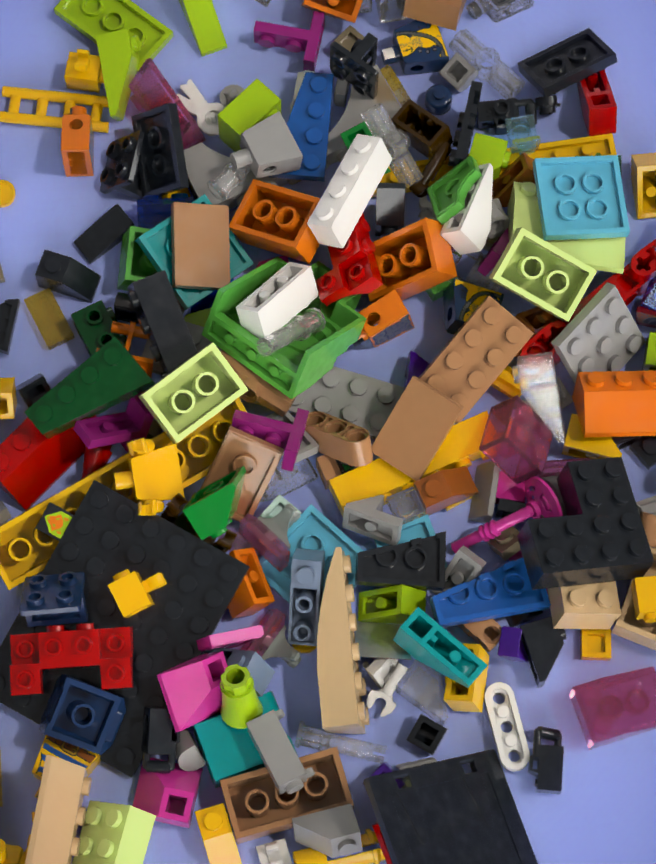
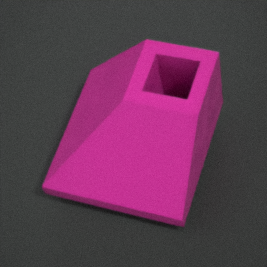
M223 651L198 655L157 674L175 732H180L221 712V674L228 667Z
M150 757V760L165 761V760H161V759H156V758H151V757ZM175 763V769L170 773L147 772L146 769L141 767L132 806L156 815L155 821L190 828L203 768L195 771H184L178 763Z

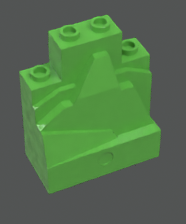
M277 256L218 289L201 335L287 397L293 399L333 368L337 357L346 352L350 345L358 341L367 318L355 311L362 294L341 298L328 306L322 303L318 296L308 307L300 311L288 324L276 332L271 339L262 341L241 326L236 306L287 264V262ZM320 261L310 265L315 280L331 270Z

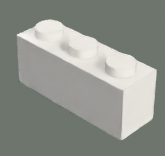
M288 262L237 305L236 311L241 326L262 341L271 339L276 332L288 324L292 318L308 307L319 296L311 266Z

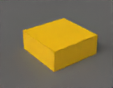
M581 629V660H611V629Z

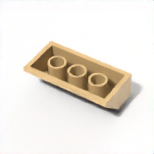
M46 755L25 864H71L72 856H78L80 838L76 837L78 825H84L86 808L82 807L84 795L89 796L92 778L87 777L88 774L85 767L55 756Z

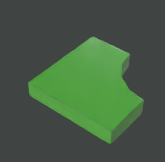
M468 156L427 188L436 219L442 225L465 208V198L468 191L482 176L478 163L472 156Z

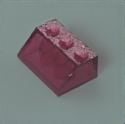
M148 58L145 60L128 86L133 93L130 100L138 111L142 109L148 111L167 103H176L183 149L185 150L204 142L206 139L196 121L152 59Z

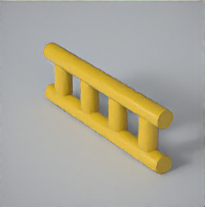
M10 86L2 87V97H8L10 101L8 112L0 111V122L62 128V117L46 116L48 102L65 103L63 115L70 114V108L76 106V104L92 106L91 121L93 132H109V122L101 121L103 107L109 108L107 96ZM21 99L37 100L36 113H19Z

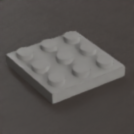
M608 282L551 342L574 383L576 382L578 372L620 371L646 343L615 285Z

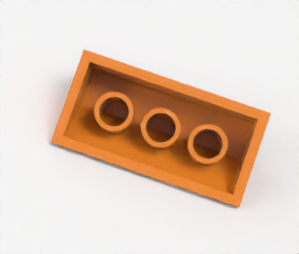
M656 370L578 372L572 399L584 438L656 436Z

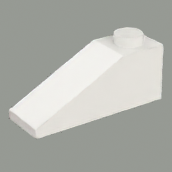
M490 163L479 165L482 176L468 191L465 198V208L445 222L440 232V235L460 255L482 251L491 230L493 166Z

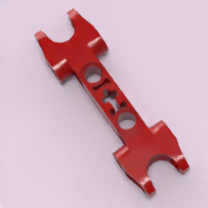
M656 239L632 257L631 262L624 267L623 274H613L583 298L569 322L561 321L560 319L553 321L532 337L522 348L517 372L533 381L560 363L561 359L551 342L607 282L616 286L626 306L636 296H641L656 285ZM525 363L528 368L540 367L538 372L531 374L525 371L523 364Z

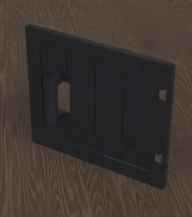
M494 749L370 776L364 780L367 794L393 864H538ZM470 763L472 772L465 774L462 764ZM404 778L407 788L399 789L396 779Z

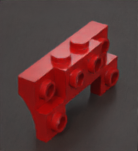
M362 213L343 249L328 246L333 269L315 280L320 301L326 306L350 295L369 294L383 285L374 253L376 247L370 239V226L365 220L364 213Z
M94 623L76 624V630L64 631V625L46 626V632L10 635L12 665H9L11 696L43 694V669L100 665L102 690L133 687L132 627L94 629Z

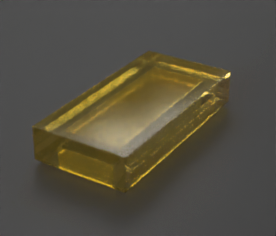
M386 65L380 71L401 106H403L410 97L391 66Z
M50 288L24 299L49 350L75 338Z

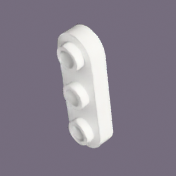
M496 682L486 689L484 703L500 763L505 769L516 772L526 767L530 759V751L514 692L506 683ZM501 695L504 698V702L497 704L494 702L493 697ZM508 723L511 725L512 730L505 733L502 731L501 725ZM509 753H518L519 760L516 762L511 761L508 756Z

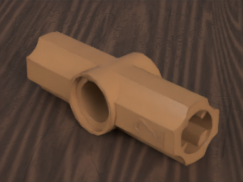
M222 350V355L248 389L240 398L249 403L257 401L284 417L296 397L290 399Z

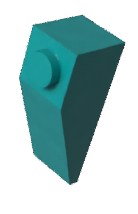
M419 607L399 627L393 639L414 659L467 688L488 666Z

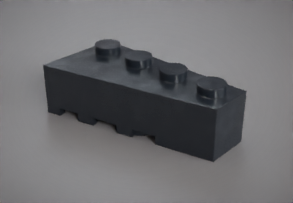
M165 270L135 281L127 287L131 304L136 308L140 317L138 320L144 335H148L152 344L149 346L155 362L159 361L162 367L161 379L198 353Z

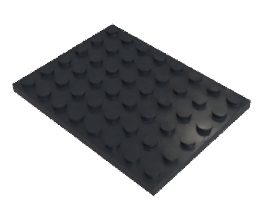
M94 480L41 574L53 575L69 571L74 573L84 572L85 574L83 591L88 612L87 622L58 624L64 625V631L76 630V624L94 623V629L132 627L133 687L103 689L124 698L126 712L112 746L100 755V760L132 778L143 760L141 744L144 707H167L157 674L198 655H202L203 651L198 650L196 640L213 635L250 566L157 514L156 516H138L137 503ZM126 569H129L130 573L133 571L139 572L143 581L159 572L162 573L167 584L149 593L154 605L129 618L123 617L108 587V584L114 582L112 577ZM19 612L0 646V703L40 725L41 716L46 709L55 682L61 674H66L101 688L100 665L43 669V694L11 696L9 665H12L10 635L46 632V626L27 627L26 617L20 616Z

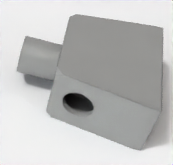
M280 112L245 130L241 134V150L230 154V159L235 169L250 165L257 178L299 170L303 158Z

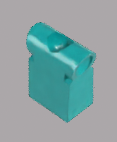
M272 691L263 694L262 697H258L263 706L262 715L273 709L274 711L280 710ZM221 715L194 725V735L215 788L221 787L220 780L266 767L247 728H232L223 721ZM288 736V738H289V740H290V742H291V744H292V746H293V748H294V750H295V747H294V745H293V742H292L291 738Z

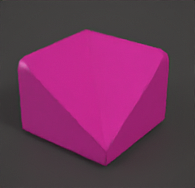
M499 471L495 504H499L500 498L525 503V484L527 479L508 472Z

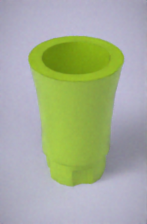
M238 664L226 667L225 672L221 674L220 682L222 694L221 717L228 726L236 729L247 728V722L262 715L263 706L257 696L254 681L248 669Z

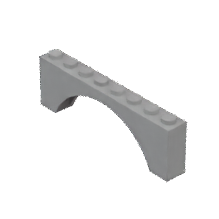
M378 65L373 67L379 72L378 92L374 99L367 95H360L352 85L347 107L336 126L329 132L326 169L335 162H341L347 153L340 133L365 121L372 136L380 137L383 140L387 130L394 126L391 119L399 111L400 106ZM202 142L184 150L189 188L195 200L205 194L212 205L229 206V210L237 206L239 207L253 179L280 187L288 183L293 185L301 181L271 178L269 176L257 178L250 165L235 169L230 157L210 149Z

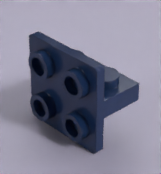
M69 571L62 574H36L26 577L19 612L20 616L26 617L27 627L87 622L88 612L83 591L85 584L84 572L74 573Z

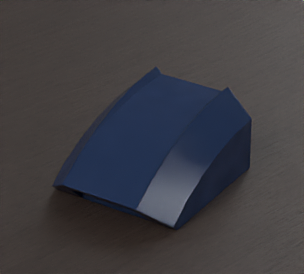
M62 673L55 682L46 709L41 716L39 730L45 735L102 755L112 746L126 712L125 699Z

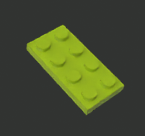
M61 0L54 8L57 16L95 44H97V35L126 28L137 35L141 43V51L138 52L140 61L136 72L137 75L148 66L174 37L172 30L131 0Z

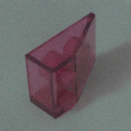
M654 666L599 678L572 687L569 695L589 750L656 729V672Z

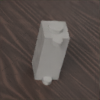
M273 709L247 722V731L279 794L281 795L285 792L292 794L303 788V783L307 782V778L313 776L315 772L312 767L304 769L279 721L285 716L283 710L274 711Z

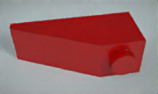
M605 70L598 71L577 82L583 120L589 136L616 133L617 105Z

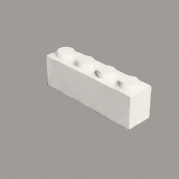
M357 134L307 222L319 244L344 248L392 161V157L382 138Z

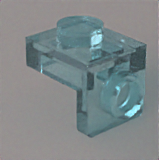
M533 114L505 119L511 154L518 153L521 155L524 152L529 155L534 153L539 148L541 140L540 136H537Z

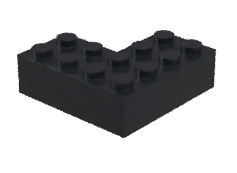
M622 457L567 462L557 477L567 516L527 520L517 536L532 590L643 577L654 563V558Z

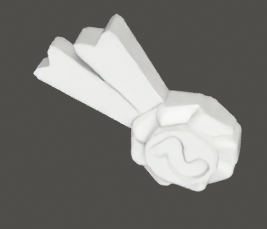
M189 79L187 84L180 85L181 91L188 98L177 94V100L173 103L177 104V110L197 116V124L202 132L209 136L219 135L217 115L225 106L218 102L207 103L193 81Z

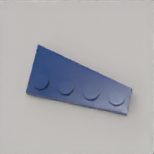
M305 73L287 122V126L303 155L301 168L296 171L269 177L325 182L334 74Z
M523 557L515 561L512 560L491 572L488 571L467 583L464 582L439 593L429 600L434 620L443 628L546 610L551 606L546 588L532 590Z

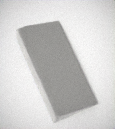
M492 460L480 464L476 468L474 483L479 493L472 496L469 515L471 521L489 523L492 520L501 464L500 460Z

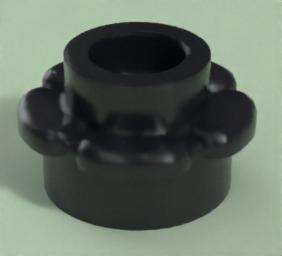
M557 95L535 98V108L539 110V115L556 113L555 108L561 105L557 102Z

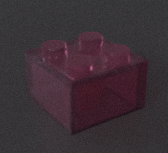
M516 395L491 407L479 450L512 481L519 484L543 473L554 430Z

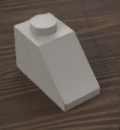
M351 804L292 818L294 838L297 843L331 858L349 856L355 852L363 851L361 832Z

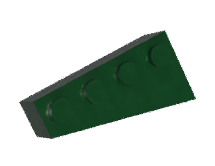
M113 337L24 413L42 435L49 439L74 427L76 421L88 419L96 414L99 415L107 411L108 408L135 397V395L148 390L155 383L116 337Z

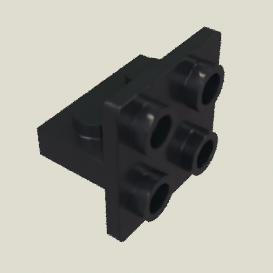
M368 33L363 40L358 39L354 43L351 51L333 41L330 45V70L337 79L341 81L346 80L352 84L360 95H367L374 99L378 92L379 72L373 68L377 59L378 38Z
M138 130L110 143L106 151V156L108 157L106 166L100 176V192L106 194L117 190L137 200L144 198L138 164L145 134L143 131Z

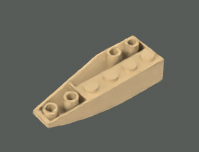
M336 547L326 577L317 634V676L322 728L326 733L365 734V725H369L370 721L368 707H365V703L362 702V696L367 695L365 678H362V673L359 672L358 660H360V649L358 642L355 643L354 631H357L356 614L352 613L351 602L355 601L353 584L348 583L347 573H352L350 555L345 556L342 547Z

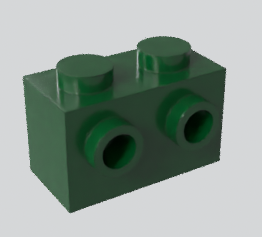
M102 300L70 314L73 325L90 357L96 352L97 348L103 347L113 337H116L125 347L126 335L111 333L113 321H118L112 308H106Z

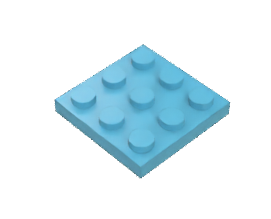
M618 155L534 158L532 165L545 241L628 237L630 228Z
M310 504L300 515L301 517L297 522L293 523L288 529L287 537L291 545L289 553L284 551L275 542L259 559L269 586L290 604L291 564L296 548L325 551L323 592L335 548L342 547L345 556L350 555L352 573H347L348 583L353 584V589L357 586L355 585L356 555L359 552H363V550Z

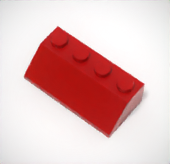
M27 417L0 444V488L25 511L84 454L85 444L74 431V427L48 439L42 435Z

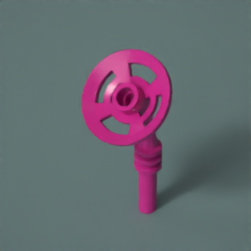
M536 476L529 478L525 484L526 507L497 521L491 520L489 523L486 522L484 526L480 525L477 531L452 542L451 548L453 552L457 553L463 545L469 548L481 541L488 542L490 539H494L495 536H500L502 531L530 517L540 519L542 518L541 515L544 518L563 516L557 496L543 479ZM531 486L535 487V490L529 491Z

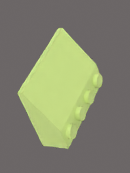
M514 181L507 208L510 219L508 227L509 241L516 228L521 227L544 240L536 185L532 182L522 183ZM626 237L546 240V242L595 270L619 274L624 272Z

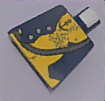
M418 20L393 31V46L381 49L384 65L399 62L404 75L440 72L449 61L438 26Z
M454 278L443 291L445 330L447 333L455 335L486 297L491 296L501 305L504 294Z

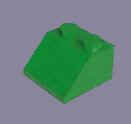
M244 466L195 492L184 507V514L201 540L209 536L215 539L228 530L226 527L233 521L232 517L238 507L246 474Z

